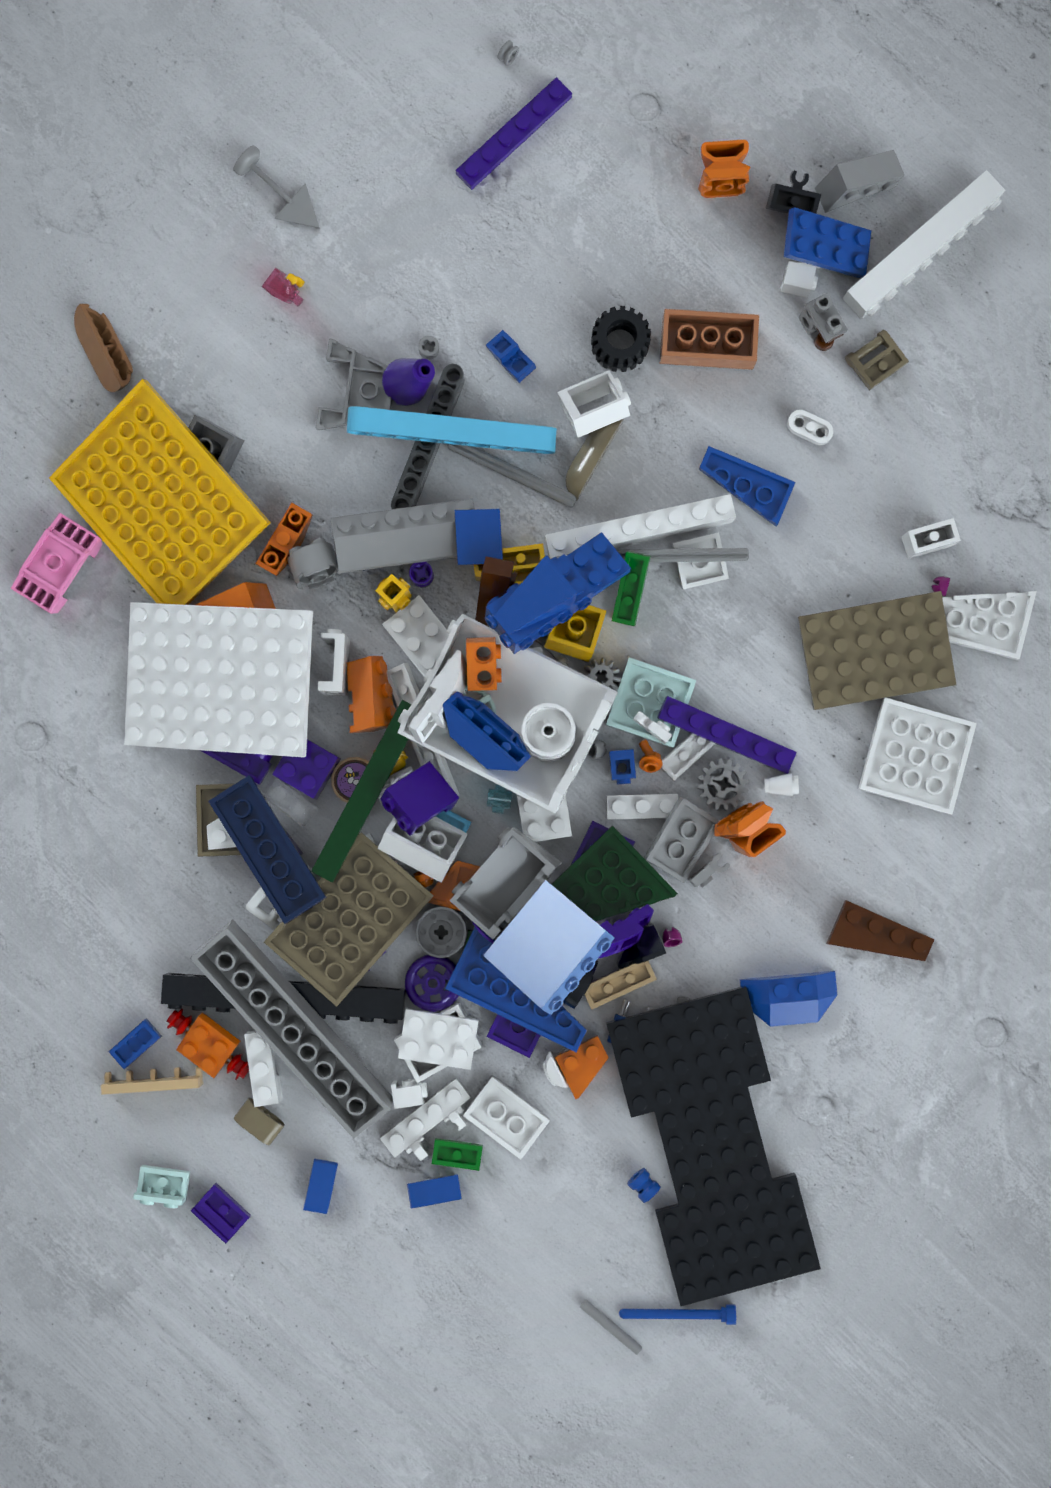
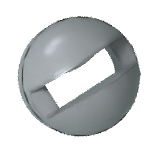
M594 740L588 756L591 759L602 758L607 752V749H604L606 744L602 740Z

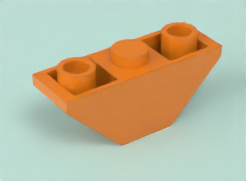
M291 503L255 564L277 576L288 565L289 550L296 546H301L313 515Z

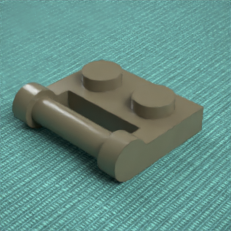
M884 329L877 333L876 338L855 353L851 352L845 356L847 364L854 369L869 391L909 362L889 333ZM884 345L887 348L863 365L860 362L862 358L879 346Z

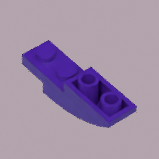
M647 904L641 909L635 908L623 921L619 919L611 925L606 920L600 924L602 928L615 938L611 942L610 948L602 953L599 958L617 954L638 943L644 930L643 927L649 924L654 910Z

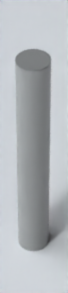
M587 1300L583 1301L580 1306L583 1311L636 1355L641 1351L642 1346L591 1303Z

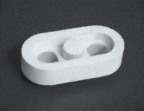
M805 410L794 411L787 420V427L791 433L816 445L828 443L833 436V427L828 421ZM795 421H801L803 426L797 427ZM816 431H822L824 436L818 437Z

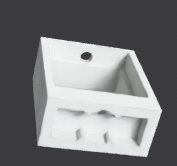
M610 370L557 392L562 410L578 438L630 416L628 406L631 405L630 398L626 391L622 392L623 389L619 378H614ZM611 393L614 401L580 415L577 407Z

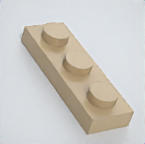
M649 961L640 964L632 963L626 968L619 969L591 982L585 997L592 1010L657 980Z

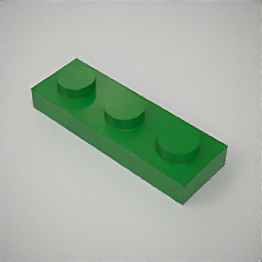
M630 551L626 552L625 561L631 567V571L620 579L612 616L613 622L630 626L636 625L651 556Z

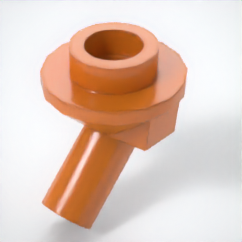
M647 739L641 741L639 746L645 756L639 760V767L648 773L660 770L663 765L661 755L652 750Z

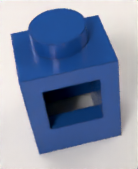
M634 749L609 751L611 781L616 780L617 785L631 784V779L636 778ZM620 763L626 765L625 772L618 771L617 767Z

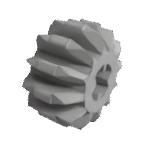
M602 657L600 665H598L595 659H592L593 668L589 665L584 666V669L590 674L583 673V675L596 681L597 676L595 674L599 673L600 675L603 672L606 674L605 680L607 682L604 683L602 681L601 684L615 691L618 690V686L613 682H621V677L614 676L620 672V669H610L614 664L613 661H610L608 666H606L605 658Z

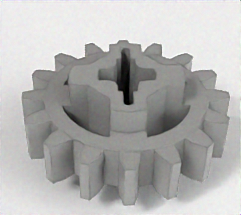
M722 758L718 759L717 765L713 761L709 762L710 769L703 767L701 770L705 775L697 777V779L702 781V784L697 786V789H703L700 798L707 797L708 799L705 804L709 805L713 802L714 809L716 810L720 805H722L724 810H728V804H731L734 808L737 807L736 800L744 801L745 799L741 794L748 793L749 791L744 788V784L749 783V780H743L742 777L747 772H739L740 764L738 763L733 767L731 759H728L726 764L723 763ZM722 768L719 776H710L713 771ZM732 772L737 777L738 783L733 781L731 777ZM724 778L725 783L732 787L720 790L721 786L715 782L721 781ZM707 785L712 786L715 792L714 797L710 794ZM727 793H736L732 798L724 800Z

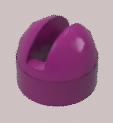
M945 576L936 577L933 582L938 585H932V590L934 592L941 591L942 596H946L950 578Z
M672 927V931L664 930L662 934L664 946L675 947L682 943L681 933L678 929Z

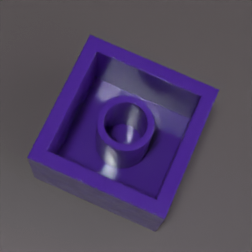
M307 739L306 757L283 756L272 775L309 797L318 799L341 758Z

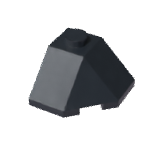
M651 923L643 927L644 930L639 942L621 951L617 960L619 969L628 967L629 963L640 964L666 954L654 924Z

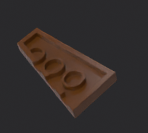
M845 900L826 944L926 961L935 939Z

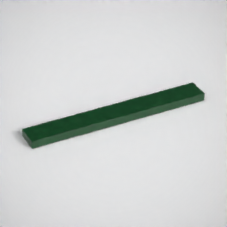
M404 700L399 704L311 870L316 875L332 883L336 879L409 740L398 733L401 725L398 719L404 709L408 710L412 704Z

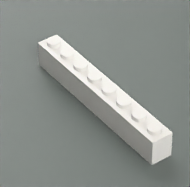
M986 170L846 292L843 300L860 319L867 314L872 316L881 307L879 303L884 299L887 301L892 299L898 293L897 288L901 284L906 286L916 277L914 273L917 270L924 271L933 262L932 257L936 254L941 256L950 247L949 243L953 239L956 241L961 239L967 233L966 228L970 224L973 226L977 225L985 217L983 213L986 210L993 211L1002 202L1000 197L1006 190Z
M731 494L547 534L545 535V544L548 557L550 559L553 557L559 558L563 554L567 556L601 532L614 548H620L733 523L736 514Z

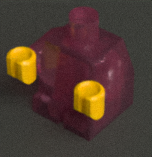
M275 268L261 287L272 296L291 304L293 302L297 307L300 306L303 298L298 295L300 291L297 288H301L305 281L291 273L285 278L286 274L282 270Z

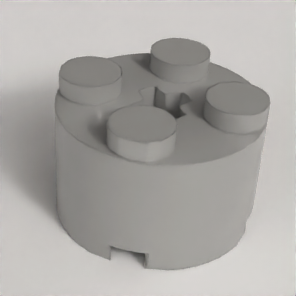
M318 538L305 547L296 546L289 550L290 556L287 561L298 589H303L302 585H308L309 589L324 586L334 581L333 576L337 572L339 576L342 574H339L334 548L324 538Z

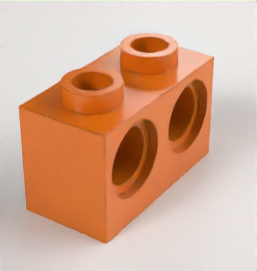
M496 637L466 638L468 691L497 690V683H502L501 668H496V659H501V644H496ZM480 647H487L491 652L488 656L481 657L477 654V650ZM481 671H488L491 674V678L483 681L477 675Z

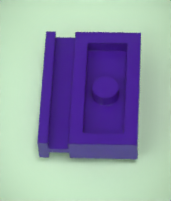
M217 1183L211 1187L191 1210L225 1244L251 1217V1214Z

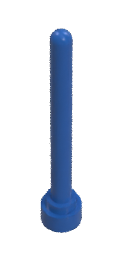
M725 1304V1307L720 1309H621L619 1316L622 1319L721 1320V1322H726V1325H736V1305Z

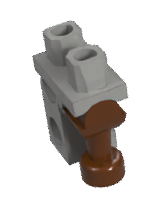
M828 293L806 303L805 308L798 317L808 335L818 331L814 343L820 351L829 350L834 340L843 336L848 330Z

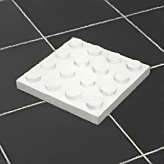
M883 698L858 789L952 815L977 723L893 699Z

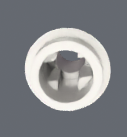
M789 773L765 779V793L792 797L793 794H799L798 775Z

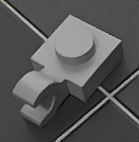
M721 853L716 854L708 864L703 866L688 880L694 887L700 885L703 888L713 880L711 875L715 871L724 872L729 869L730 864L726 863L723 867H719L717 860L722 855Z

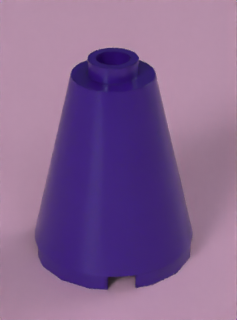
M400 358L394 360L387 366L382 376L385 394L391 397L398 405L410 406L418 403L425 396L435 376V368L427 359Z

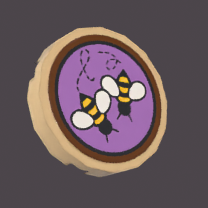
M349 757L341 761L334 768L331 776V785L335 795L342 801H349L369 763L368 760L360 757Z

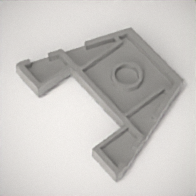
M329 338L327 362L350 365L343 410L319 407L316 430L347 426L348 407L358 406L391 410L392 398L385 394L382 385V376L387 365L371 357H366L356 352V350Z

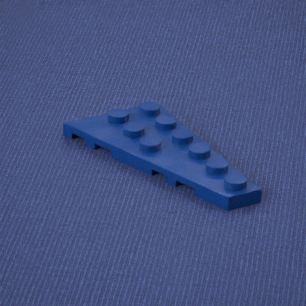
M474 928L445 989L577 1052L587 1029L563 1006L550 1015L536 1005L483 956L492 943Z

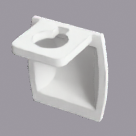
M568 1048L554 1055L550 1051L545 1062H543L545 1075L553 1086L568 1087V1083L555 1059V1056L569 1050Z

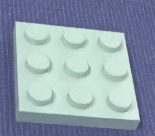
M629 657L606 725L674 748L680 728L659 720L657 717L666 696L688 705L696 680ZM639 711L656 723L661 721L670 728L669 733L672 736L666 744L632 720Z

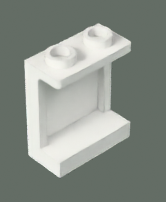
M327 629V633H321V638L328 644H335L333 682L318 681V691L323 695L348 696L347 663L350 657V639L345 633H342V630Z

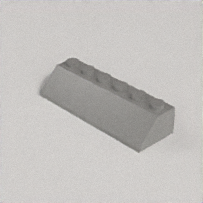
M473 499L331 517V531L339 574L457 557L455 510H475Z

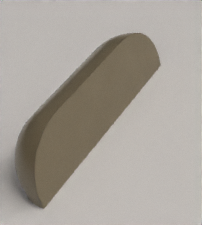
M624 419L590 432L570 465L565 479L567 490L577 498L576 501L581 496Z

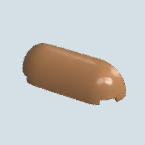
M79 304L74 315V325L78 339L103 387L110 392L119 391L130 382L133 372L132 365L104 313L100 315L95 310L89 308L90 305Z

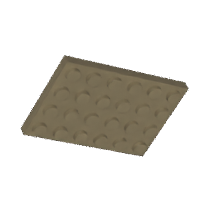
M941 591L798 617L813 710L957 685Z
M362 832L358 835L334 882L332 883L322 877L317 881L327 898L289 923L284 924L282 921L264 941L269 948L336 1007L434 896L385 852L379 850L378 846Z

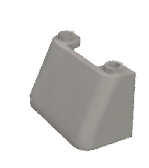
M507 827L499 835V846L465 884L461 881L452 890L454 896L450 900L493 940L510 924L544 881L548 880L562 863L553 854L515 827L511 829Z

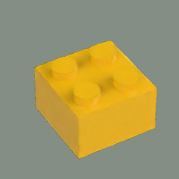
M591 605L584 610H578L568 621L563 624L559 623L547 636L544 648L589 662L595 650L606 610Z

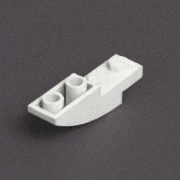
M459 650L448 659L441 672L434 677L429 686L433 695L428 698L424 707L408 726L414 739L422 744L437 725L444 729L446 728L447 722L443 709L444 702L457 691L464 694L467 681V663L462 652Z

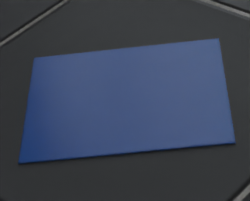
M500 509L455 510L458 565L484 564L486 556L503 560Z

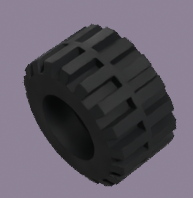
M620 306V310L612 307L609 313L605 310L601 314V318H597L592 330L591 345L593 355L596 354L597 362H603L602 367L607 369L610 366L613 372H616L617 368H621V372H626L628 367L633 370L636 368L637 363L640 365L643 362L651 341V329H648L649 323L647 319L642 320V313L635 314L634 308L630 307L628 311L625 310V306ZM615 330H625L633 336L635 342L627 349H617L608 342L607 336Z

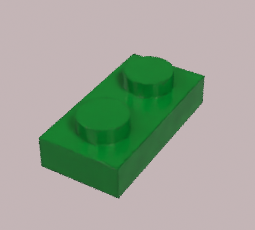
M435 1138L432 1164L479 1171L483 1145Z

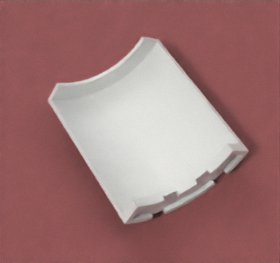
M462 614L457 621H451L447 629L449 637L434 668H429L423 680L426 683L410 708L402 711L398 722L401 723L398 733L556 813L567 793L568 787L574 781L599 732L597 730H599L603 720L606 718L618 692L530 647L513 654L509 648L503 645L498 633L494 629ZM496 637V644H501V659H496V668H501L502 683H497V690H484L491 695L495 704L496 715L516 731L523 741L521 730L526 714L540 704H558L565 708L573 717L576 735L571 751L562 759L553 762L541 761L531 755L530 759L518 771L486 769L450 737L447 726L444 729L437 725L423 744L414 739L408 726L424 707L428 698L433 695L429 686L434 677L444 668L448 659L459 650L462 652L467 663L466 638ZM480 647L477 650V654L481 657H486L491 652L487 647ZM481 671L477 675L483 681L491 678V674L488 671ZM464 691L466 696L476 700L482 697L477 692ZM487 702L485 705H486L489 709H491L489 703ZM551 729V731L549 732L545 730L544 733L546 735H551L553 733V730Z

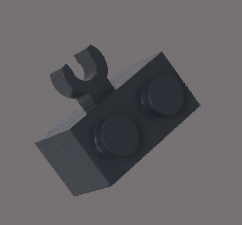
M794 170L790 174L791 187L781 184L771 185L766 209L789 214V209L795 207L817 214L821 194L802 190L809 180V174L805 173L803 180L798 182L796 180L797 171Z

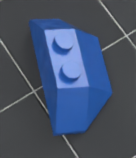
M458 691L444 702L443 709L450 737L486 769L518 771L530 759L531 755L526 751L525 744L520 735L483 702L463 696Z
M835 971L739 979L740 987H747L753 1013L770 1027L817 1023L838 995Z

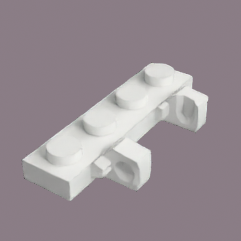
M456 1077L424 1102L423 1105H420L382 1135L380 1139L394 1158L406 1150L408 1154L413 1151L421 1161L429 1155V1152L425 1151L421 1141L425 1139L423 1135L442 1120L447 1122L450 1119L452 1123L457 1125L458 1131L466 1126L467 1122L460 1114L464 1111L461 1105L469 1100L471 1095Z

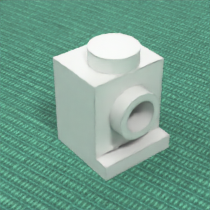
M415 1079L401 1081L402 1085H398V1080L392 1082L391 1089L394 1109L423 1105L424 1098L428 1097L426 1082L422 1083L421 1081L417 1083Z

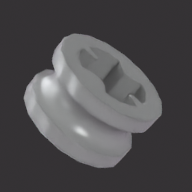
M508 40L501 47L497 58L504 60V64L508 66L517 57L519 47H513V42Z
M424 336L420 339L418 344L419 354L425 359H434L439 353L438 340L433 336ZM425 343L435 345L432 352L423 350L425 349Z

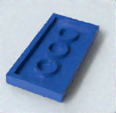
M794 207L789 209L784 257L861 279L867 274L872 230Z

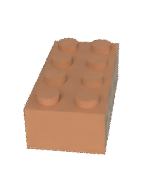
M665 309L662 317L660 364L753 370L757 362L759 315Z

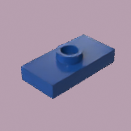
M146 1018L108 1052L123 1069H126L157 1042L162 1035Z

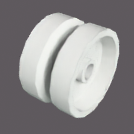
M544 703L535 706L526 714L522 722L521 734L526 749L533 757L541 761L553 762L562 759L571 751L575 743L576 726L573 717L565 708L558 704ZM551 729L553 730V733L551 735H546L544 733L545 730L548 732L551 731Z

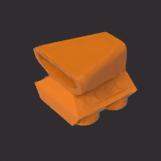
M747 140L713 141L702 144L701 156L705 169L703 170L698 188L701 196L705 198L739 196L746 191L745 184L749 182L750 166L742 162L749 151Z
M761 801L754 805L747 803L715 824L714 836L729 839L736 852L748 857H756L786 834V830L781 824L767 823L773 808L765 805L764 801Z

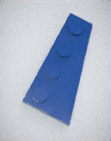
M708 446L699 467L701 472L777 527L796 482Z

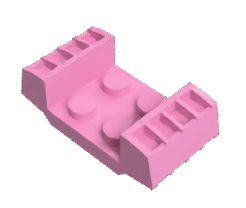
M59 513L53 523L44 531L20 568L19 575L11 589L50 614L58 613L67 601L63 595L89 555L95 558L103 545L100 537Z

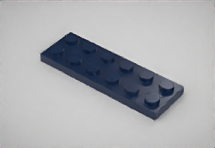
M250 775L208 801L284 924L289 923L327 898Z

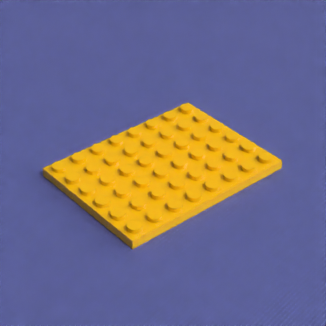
M146 379L139 381L49 477L52 483L157 604L189 605L271 523Z

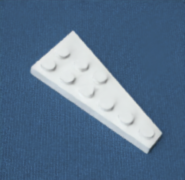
M1037 591L942 597L950 643L1019 660Z

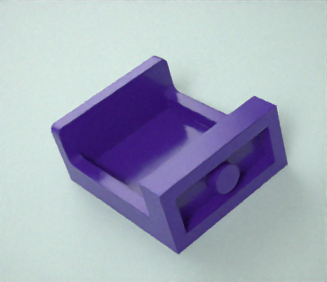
M430 761L386 788L381 797L385 810L391 812L397 820L399 827L406 831L409 836L414 834L418 827L436 815L453 809L459 800V796Z

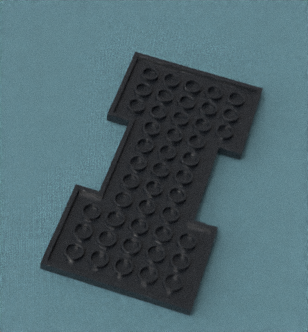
M742 986L606 1022L630 1116L633 1118L651 1112L655 1113L678 1204L655 1209L680 1306L821 1269L796 1174L790 1173L772 1178L748 1087L771 1081L747 987Z

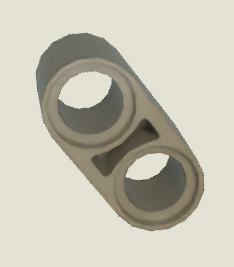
M248 1098L234 1116V1120L242 1128L268 1146L271 1145L285 1126L281 1119L264 1106L254 1107L252 1098Z

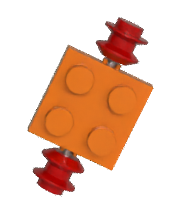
M183 1009L179 1012L174 1010L166 1021L169 1023L167 1029L174 1027L177 1029L176 1035L183 1034L184 1032L186 1034L176 1049L179 1053L213 1078L218 1075L225 1064L227 1065V1074L232 1071L236 1073L235 1080L239 1077L242 1079L246 1077L249 1073L248 1061L244 1062L242 1060V1053L234 1057L232 1056V1053L241 1042L239 1039L203 1012L197 1017L193 1025H190L192 1023V1015L188 1017L183 1016Z

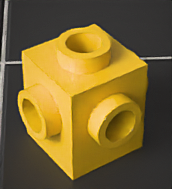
M393 574L388 578H384L375 590L380 598L378 600L379 604L387 611L391 608L396 613L399 609H405L411 602L410 585L403 578L397 579ZM395 593H398V594L392 599V595L395 594Z

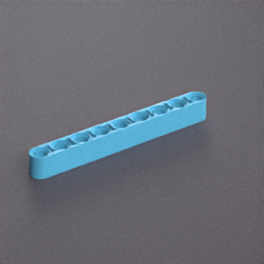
M358 406L348 407L347 433L540 454H554L556 450L557 429L553 427Z

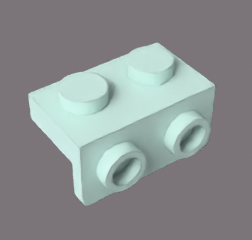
M142 1165L140 1167L137 1191L134 1193L133 1199L140 1200L139 1203L144 1205H153L156 1202L164 1203V1207L178 1208V1205L181 1206L187 1198L190 1171Z

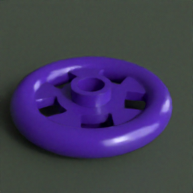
M425 955L415 960L405 976V990L410 1001L418 1008L429 1012L442 1011L450 1007L459 996L451 991L444 990L445 980H450L456 967L454 962L447 957L437 958L430 955ZM437 964L446 968L444 975L434 971ZM424 966L429 972L423 978H420L417 972ZM430 979L437 980L438 985L435 988L429 986ZM421 984L425 992L421 996L415 990V986ZM440 994L441 1001L431 1002L430 995Z

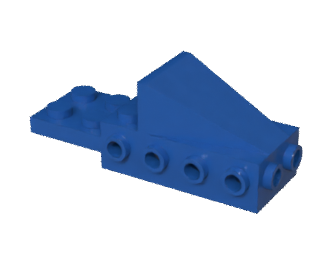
M601 532L567 556L563 554L559 558L553 557L552 559L548 555L545 556L521 584H513L507 589L506 594L500 598L496 596L487 603L485 621L491 629L498 633L503 645L509 648L513 654H516L520 650L530 647L539 637L549 634L559 623L563 624L568 621L578 610L587 608L592 603L591 600L594 596L631 571V567Z

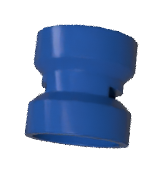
M645 1168L636 1172L627 1182V1185L632 1190L638 1192V1197L643 1203L653 1198L661 1188L657 1181L651 1180L650 1173Z

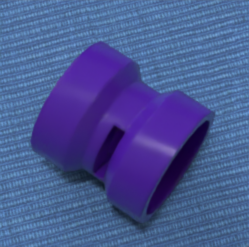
M419 562L411 565L409 576L413 584L420 588L430 586L434 579V573L430 564Z

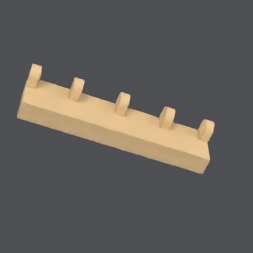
M196 1066V1075L181 1076V1068L177 1067L174 1068V1077L157 1078V1070L151 1069L150 1079L133 1080V1071H127L126 1080L112 1081L111 1072H105V1083L101 1085V1095L199 1088L203 1085V1071Z

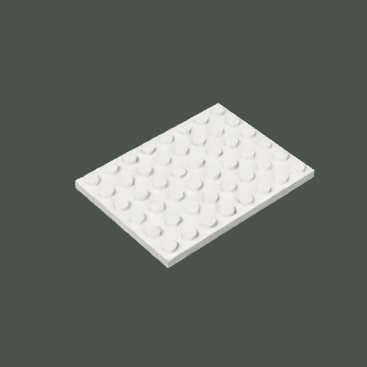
M130 602L124 745L306 757L313 611Z

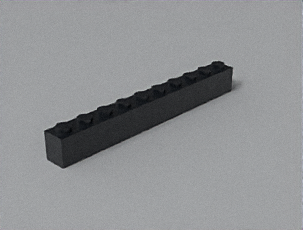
M163 974L161 1004H168L169 1009H182V1005L192 1006V1010L206 1011V1007H214L216 1012H230V1009H235L205 975ZM289 981L322 1019H326V1015L336 1016V1020L347 1021L350 1020V1017H360L359 1021L374 1022V1018L384 1019L383 1023L397 1024L398 1020L404 1018L406 995L404 988L355 985L336 1007L309 982Z

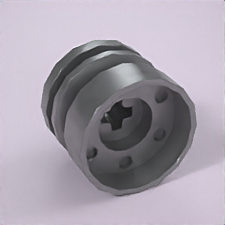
M436 907L425 912L418 920L415 931L416 939L421 949L428 955L437 958L450 957L457 953L463 946L467 935L466 925L461 915L453 909L446 907ZM439 926H444V930L448 931V935H445L443 940H439L438 935H434V930H438Z

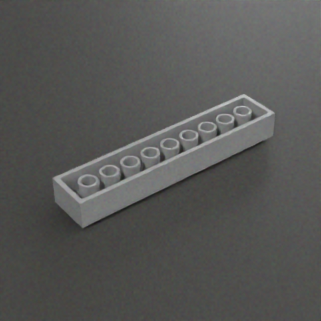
M233 919L196 949L190 959L353 1139L391 1109L393 1101L391 1094Z

